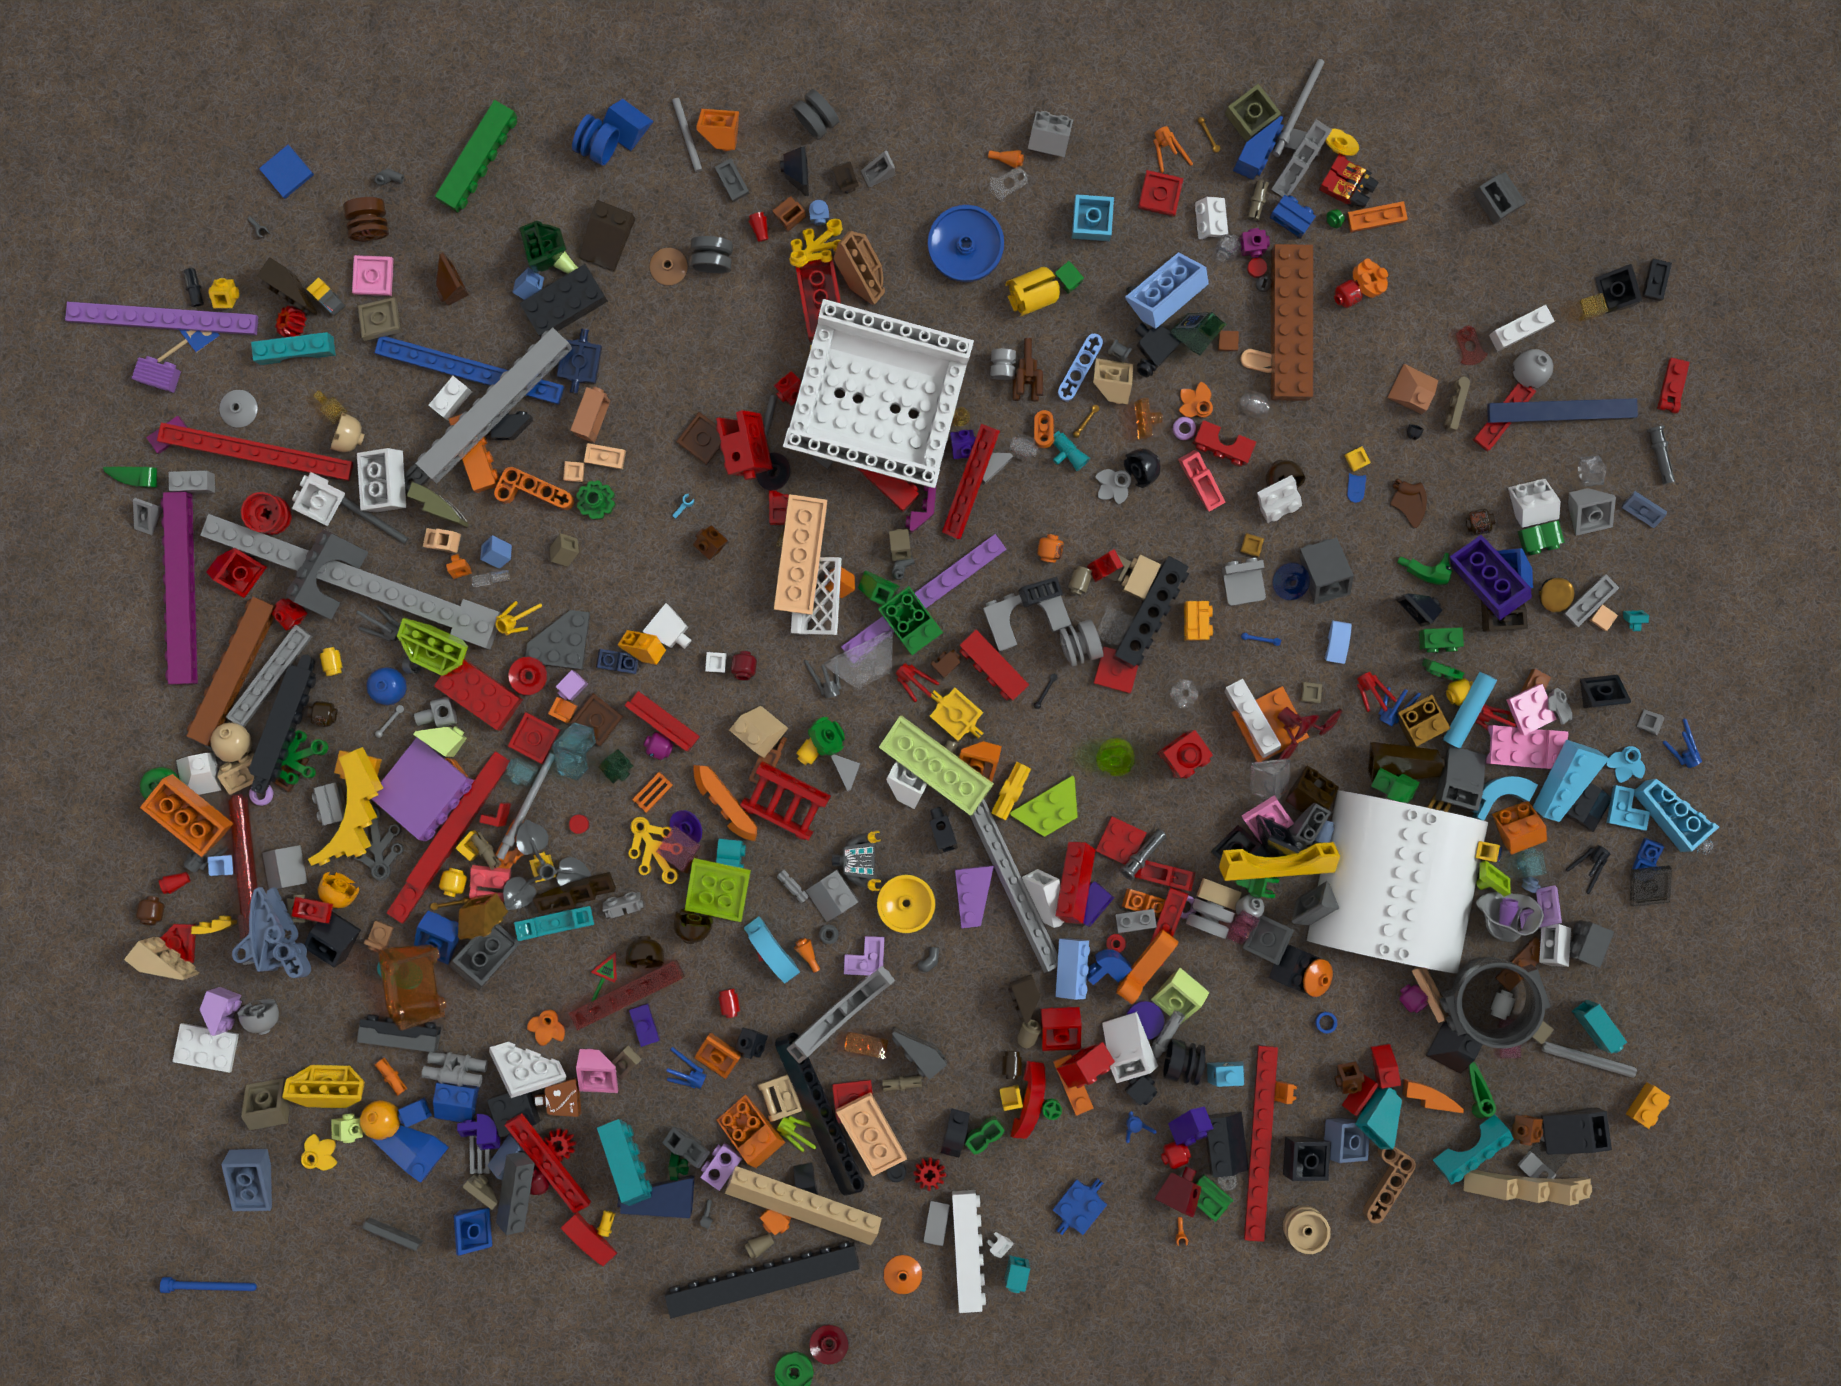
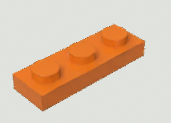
M1404 201L1347 213L1350 233L1402 223L1408 220Z
M1069 1054L1053 1061L1057 1068L1072 1056ZM1059 1074L1075 1115L1077 1116L1094 1109L1085 1086L1068 1088Z

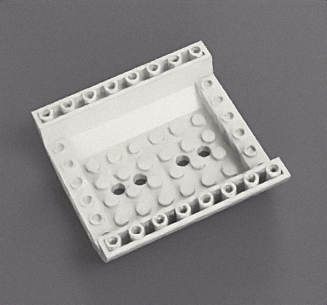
M823 299L816 332L783 447L935 488L974 340ZM837 389H841L845 392V396L843 398H836L834 392ZM859 394L864 400L862 403L857 404L853 401V396ZM891 405H898L901 411L897 414L890 411ZM914 409L918 411L919 417L912 419L909 417L908 412Z

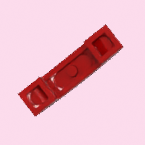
M1027 1061L1023 1080L1028 1081L1021 1116L1020 1118H1014L1010 1135L1012 1138L1027 1139L1039 1119L1046 1084L1045 1067L1042 1062Z

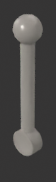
M397 706L396 712L380 730L375 732L377 738H381L385 729L399 713L404 711L403 706Z

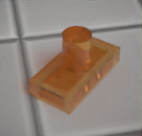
M1141 398L1135 402L1139 440L1153 436L1152 424H1159L1163 421L1161 412L1150 413L1149 398Z

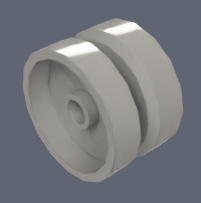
M1195 898L1192 908L1202 913V915L1189 914L1186 924L1226 939L1229 929L1219 924V920L1232 923L1235 913L1213 902H1205Z

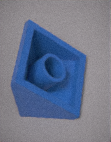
M622 99L608 108L602 126L605 123H609L620 130L618 143L632 151L651 126L653 120Z
M489 1208L459 1210L454 1215L456 1254L458 1256L492 1247Z

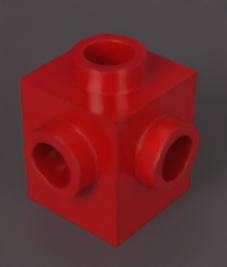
M792 371L774 385L778 391L776 393L777 397L783 403L786 401L790 406L796 403L802 383Z
M285 598L275 604L276 608L272 612V615L286 631L295 625L301 624L308 614L301 605L290 599L285 600Z

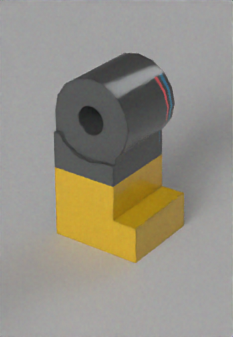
M319 277L306 288L334 316L345 307V304Z

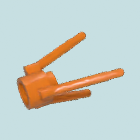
M1168 126L1162 127L1154 133L1156 139L1153 142L1156 146L1161 173L1164 172L1160 145L1162 147L1169 145L1174 155H1176L1175 145L1190 166L1193 165V162L1175 139L1173 132H1170Z

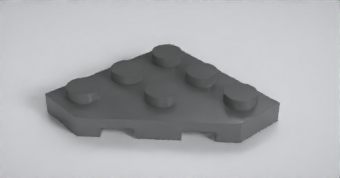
M568 611L527 643L525 657L536 658L544 665L583 670L590 612Z

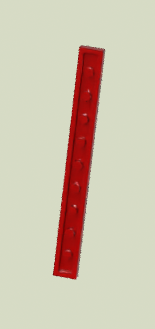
M162 422L157 437L159 443L306 473L312 472L316 475L350 481L354 464L352 461Z
M1258 1045L1244 1229V1240L1264 1242L1278 1055V1047Z

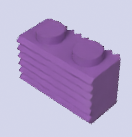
M146 356V359L139 357L132 379L174 393L181 371L176 369V365L169 362H164V365L159 364L157 359Z

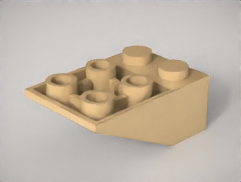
M159 937L138 941L124 959L136 970L143 973L185 980L199 974L192 963L185 962L176 950L169 949L165 945L166 943Z

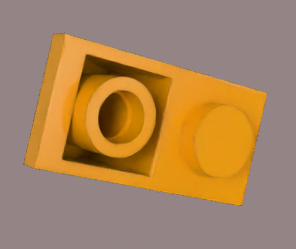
M630 630L626 631L618 643L621 649L641 662L655 665L658 664L666 651L656 635Z

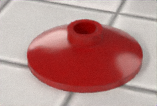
M522 657L511 665L508 678L510 685L516 692L523 695H532L538 693L545 686L547 671L538 659ZM527 672L532 673L531 679L526 678Z

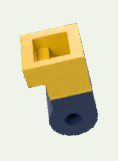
M1479 841L1476 858L1500 862L1503 847Z

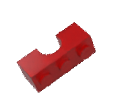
M1203 420L1192 443L1196 445V449L1202 452L1211 451L1214 453L1213 456L1219 459L1228 458L1232 464L1239 467L1249 462L1256 441L1238 435L1234 444L1229 446L1223 445L1218 438L1221 427Z

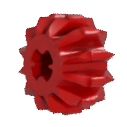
M293 306L283 307L276 319L275 328H277V333L284 338L300 336V333H303V328L306 326L305 321L307 318L305 313Z
M557 1128L556 1133L551 1130L549 1136H546L544 1140L554 1155L558 1157V1160L562 1162L564 1157L569 1159L571 1157L570 1153L575 1152L572 1146H575L577 1142L570 1141L574 1134L567 1136L568 1129H565L562 1133L561 1129ZM558 1141H561V1142H562V1143H561V1146H562V1147H561L560 1149L557 1148V1146H558L557 1142H558Z
M929 1157V1163H926V1160L922 1158L923 1166L917 1163L915 1167L918 1170L913 1171V1175L918 1176L915 1179V1183L921 1182V1189L927 1185V1191H931L932 1185L937 1190V1182L942 1185L944 1184L942 1178L946 1177V1173L942 1171L945 1169V1166H938L940 1163L939 1159L932 1163V1157ZM928 1170H932L933 1175L931 1178H927Z

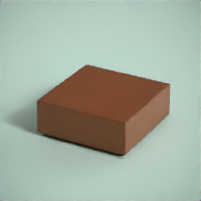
M1220 330L1218 351H1238L1239 331Z

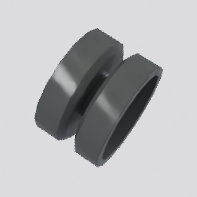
M811 89L804 95L805 102L799 100L792 106V110L809 133L817 140H820L827 134L826 127L831 129L839 123V118L823 96L816 90Z
M698 236L691 239L690 249L694 253L690 256L689 266L691 269L704 273L719 274L731 271L732 260L728 256L733 253V243L730 240L714 236Z

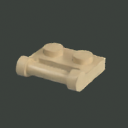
M788 1074L758 1084L770 1114L768 1115L770 1122L803 1111ZM774 1086L782 1110L780 1112L776 1111L769 1087Z

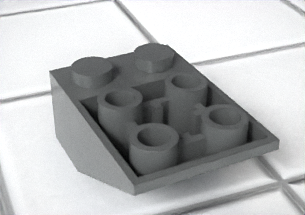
M1449 745L1445 757V768L1442 769L1434 800L1469 811H1478L1483 795L1486 755Z
M896 1027L893 1028L892 1040L898 1047L902 1046L905 1049L904 1055L910 1062L914 1061L917 1064L916 1069L923 1078L926 1076L930 1080L947 1066V1059L935 1044Z

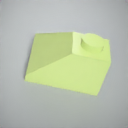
M456 726L454 728L442 727L415 731L413 734L445 757H454L467 739L463 736L464 731Z

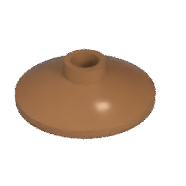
M663 248L657 251L651 258V275L660 284H677L687 273V260L677 249ZM666 262L671 263L669 268L664 266Z

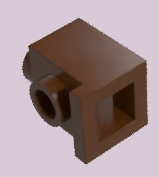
M954 649L948 654L944 651L937 658L939 662L936 664L933 661L931 665L945 678L961 663L959 661L961 657Z

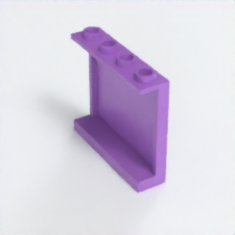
M417 737L382 780L381 784L384 789L378 791V796L372 798V800L418 840L427 841L435 835V830L438 826L446 821L449 812L458 806L461 797L470 791L474 780L467 778L435 749Z

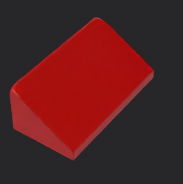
M1364 1075L1362 1091L1349 1094L1342 1106L1355 1116H1358L1379 1085Z

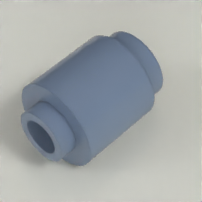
M1326 820L1313 844L1330 843L1334 832V822Z

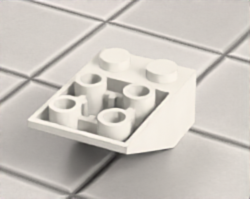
M1137 1012L1102 1023L1106 1048L1115 1061L1110 1068L1116 1083L1150 1074L1158 1067Z

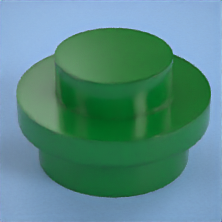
M1338 209L1330 210L1327 213V223L1334 228L1342 226L1344 222L1342 212Z

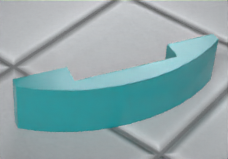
M591 906L517 921L514 922L517 940L522 941L594 925Z

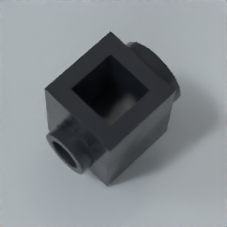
M1148 1074L1145 1077L1140 1076L1130 1079L1128 1081L1129 1085L1125 1088V1091L1140 1106L1142 1104L1147 1105L1157 1094V1089L1153 1086L1155 1081Z

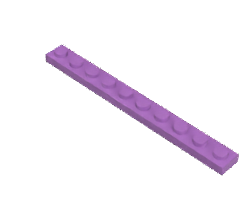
M67 302L65 321L75 323L257 335L258 316L252 314Z
M994 534L916 591L915 595L923 606L928 608L1006 550L1005 546ZM882 616L841 647L851 661L854 662L894 631Z

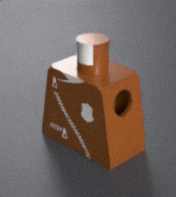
M577 1077L545 1087V1094L535 1095L536 1107L546 1106L547 1115L579 1117L582 1112Z

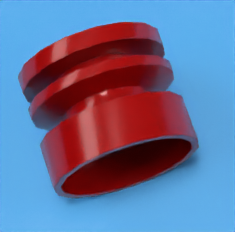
M257 492L248 496L241 508V517L244 524L253 531L267 535H278L285 531L290 525L292 518L291 508L285 500L265 492Z

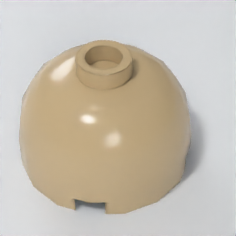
M345 413L341 414L330 449L338 452H350L355 449L357 444H362L365 434L361 433L362 427L356 418Z
M229 722L218 726L213 731L210 739L211 748L215 755L226 762L242 759V756L246 752L248 754L252 747V737L238 723Z

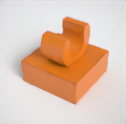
M459 554L451 556L452 563L446 564L447 571L453 579L472 574L469 564L465 559L460 558Z
M1276 1081L1274 1101L1293 1104V1101L1296 1100V1097L1293 1096V1091L1297 1089V1086L1283 1081Z

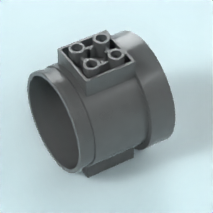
M1483 957L1466 964L1456 975L1452 989L1441 992L1442 998H1439L1442 1009L1445 1013L1448 1012L1449 1016L1446 1017V1021L1451 1031H1455L1458 1036L1468 1033L1473 1039L1483 1045L1502 1049L1516 1047L1528 1041L1540 1028L1544 1019L1545 1009L1551 1007L1536 967L1532 964L1520 967L1517 964L1495 957ZM1496 967L1507 968L1517 972L1524 983L1526 991L1525 1005L1517 1019L1511 1024L1498 1029H1483L1466 1020L1462 1009V995L1472 977L1483 970Z

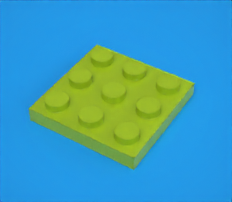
M694 858L685 910L741 922L751 870Z

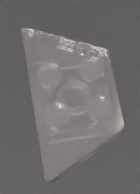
M889 630L824 662L825 666L850 685L859 689L892 673L893 634Z

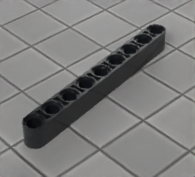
M792 1032L778 1037L775 1041L776 1050L839 1191L844 1196L862 1192L864 1180L809 1057L798 1063L787 1050L799 1035Z

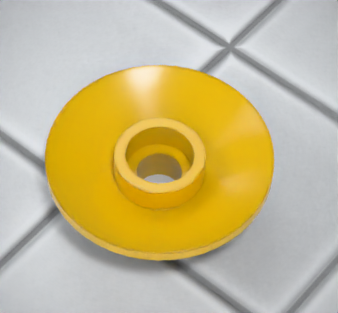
M1332 129L1325 140L1328 146L1337 154L1351 156L1359 151V144L1354 137L1339 129Z

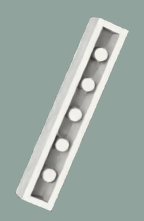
M975 1190L952 1191L959 1313L982 1312V1305H986L985 1293H981V1286L985 1285L984 1273L980 1274V1266H984L983 1254H979V1246H982V1234H978V1227H981V1215H977L976 1208L980 1207V1195H976Z

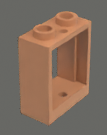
M594 386L592 389L586 388L570 430L575 436L595 443L610 404V399L604 393V390Z

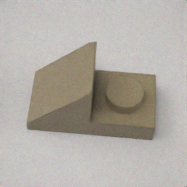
M627 1046L612 1061L616 1066L617 1076L622 1079L641 1061V1058Z

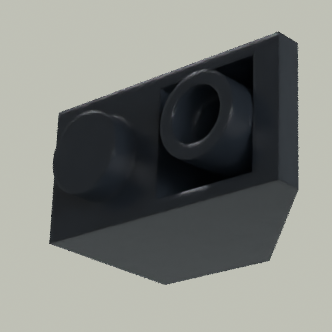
M517 411L516 414L507 413L491 429V438L494 440H515L533 421V417L525 411Z

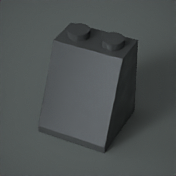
M1338 538L1325 539L1320 543L1308 544L1300 548V561L1314 605L1351 594L1354 575Z

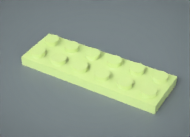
M899 716L879 746L880 749L970 816L974 814L994 785V783L903 716Z

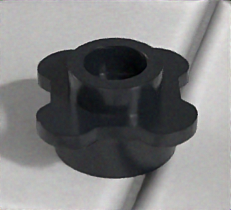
M1141 358L1140 363L1137 364V372L1143 377L1152 376L1153 371H1156V367L1151 361Z

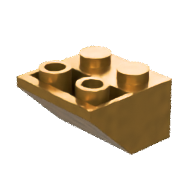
M1429 695L1397 713L1401 729L1411 747H1417L1451 729L1433 695Z
M497 893L470 898L459 909L458 938L460 940L473 939L478 936L485 937L492 932V928L503 921V917L508 913V910Z

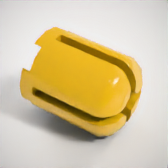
M1040 267L1006 281L1005 286L1009 285L1011 294L1008 296L1014 312L1017 310L1020 312L1021 315L1019 317L1053 304L1058 300L1060 286L1058 281L1052 280L1056 276L1049 268Z

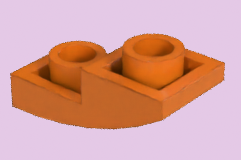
M1127 888L1122 907L1135 911L1154 909L1155 917L1159 918L1165 899Z

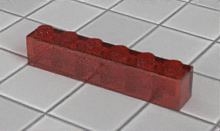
M676 959L571 1011L569 1015L578 1031L681 980L685 975Z

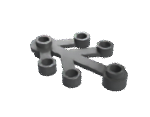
M372 806L374 811H376L377 818L371 820L373 823L370 825L372 842L370 841L371 846L367 849L374 853L375 861L366 856V853L361 858L355 857V855L353 857L355 860H360L371 868L373 878L381 881L390 876V865L397 855L403 853L404 846L401 843L393 844L391 852L383 859L384 850L395 835L401 833V827L398 824H392L388 829V833L381 841L378 823L381 811L378 807ZM394 826L398 828L397 833L392 832ZM396 845L401 848L398 853L394 850ZM380 867L384 868L383 874H379L378 869Z

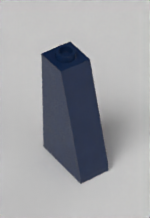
M695 1175L678 1178V1181L667 1180L651 1184V1198L631 1206L621 1203L618 1196L617 1207L620 1208V1214L690 1218L693 1209Z

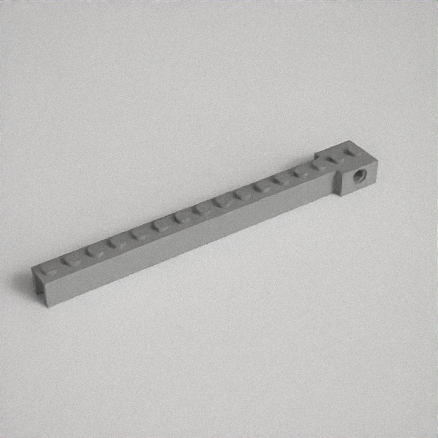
M210 514L207 516L200 535L296 571L302 567L309 551ZM336 560L325 563L318 571L316 577L452 627L451 635L487 649H491L498 631L495 624L496 617L502 614L498 611L463 599L461 606Z

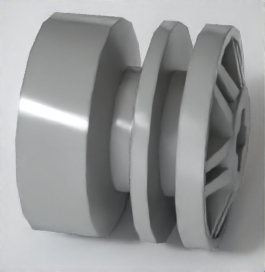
M1091 619L1079 622V632L1077 633L1072 625L1068 626L1070 635L1067 634L1065 628L1059 629L1061 647L1071 667L1077 666L1076 657L1083 664L1084 654H1087L1091 661L1103 657L1101 642Z

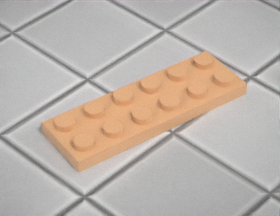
M789 494L773 610L808 615L813 613L827 500Z

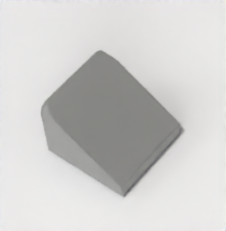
M1644 709L1637 727L1657 736L1665 718L1663 715Z

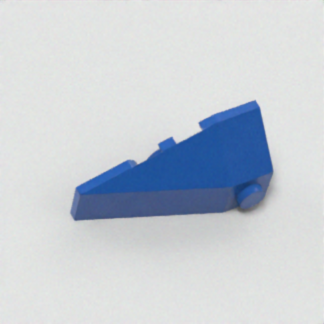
M401 1125L390 1138L388 1137L383 1140L370 1138L405 1172L420 1183L427 1178L449 1148L433 1135Z

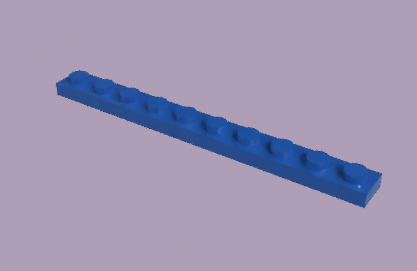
M386 336L379 337L375 349L376 355L488 386L496 384L500 380L501 375L505 371H509ZM541 379L525 396L559 405L564 386Z

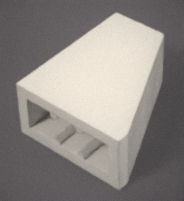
M1039 869L1023 876V882L1043 923L1053 928L1061 926L1064 921L1055 916L1061 887L1059 879Z

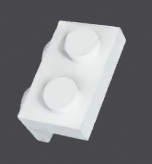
M1205 197L1195 202L1198 238H1222L1228 236L1225 198Z

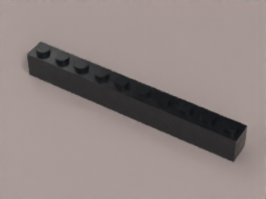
M843 1241L838 1243L837 1247L824 1246L819 1248L818 1252L805 1251L799 1257L786 1256L780 1262L774 1263V1260L767 1261L761 1267L756 1268L755 1265L744 1268V1271L738 1273L736 1270L725 1273L723 1277L718 1278L717 1275L706 1278L707 1281L699 1283V1280H694L687 1283L688 1286L681 1288L680 1285L672 1286L665 1294L670 1319L858 1270L860 1264L854 1242Z

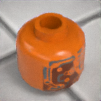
M1047 534V537H1042L1039 540L1037 554L1041 557L1042 561L1056 563V560L1061 559L1064 542L1058 539V535Z

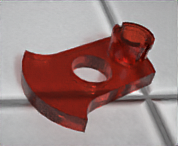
M1468 325L1456 333L1463 355L1460 363L1475 365L1486 358L1488 353L1482 350L1475 328ZM1465 330L1469 332V335L1463 334ZM1467 341L1474 342V351L1466 350L1465 343Z

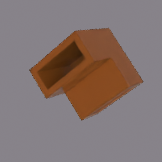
M791 196L772 211L787 231H790L806 218L805 210Z

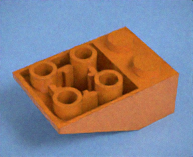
M744 1095L717 1119V1122L743 1159L752 1167L757 1168L786 1143L747 1095Z

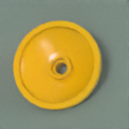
M900 875L890 879L882 887L877 899V909L880 918L890 929L900 933H912L925 927L931 920L935 910V898L929 885L922 879L912 875ZM905 899L910 901V905L907 907L902 904Z

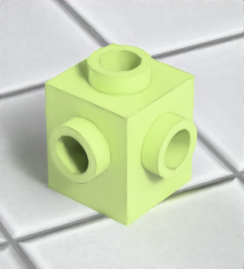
M353 1113L343 1114L342 1118L331 1119L332 1139L343 1141V1143L355 1142L356 1138L363 1137L360 1117H355Z

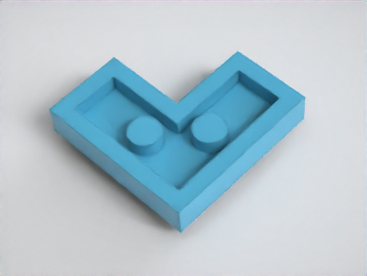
M1613 785L1606 823L1647 831L1650 812L1632 808L1635 789Z

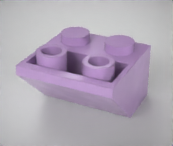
M222 987L206 991L200 1012L211 1035H219L233 1027L235 1019H233L234 1013L239 1010L242 1003L240 1001V994Z

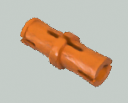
M385 1057L375 1064V1067L385 1078V1083L388 1082L397 1096L408 1089L397 1075L399 1074L397 1070L394 1071Z

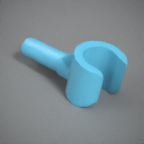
M689 494L683 496V503L672 515L674 518H677L686 507H691L694 504V499L690 503L685 502Z

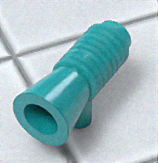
M1057 431L1054 434L1053 444L1060 451L1053 459L1056 465L1067 457L1075 470L1079 471L1088 463L1090 457L1078 450L1077 446L1064 433Z

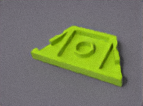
M1070 776L1010 812V815L1044 837L1076 819L1077 803L1074 776Z

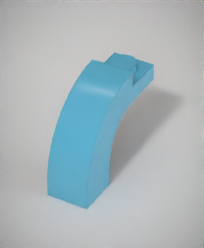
M1505 776L1495 778L1484 784L1479 810L1472 811L1474 812L1472 817L1484 821L1495 800L1505 794H1510L1524 802H1529L1538 784L1522 777Z
M759 916L744 927L749 936L748 938L758 953L784 983L800 973L792 958L781 948Z

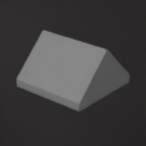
M301 845L262 853L269 889H279L307 883Z

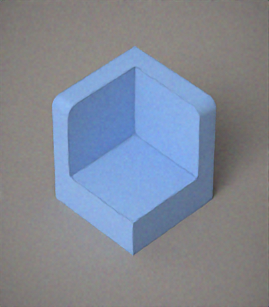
M232 855L207 857L210 876L233 874Z

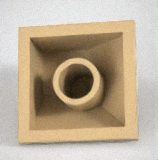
M1096 358L1093 383L1108 401L1116 404H1128L1132 387L1133 364Z

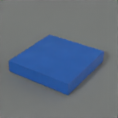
M289 145L259 168L285 199L314 175Z

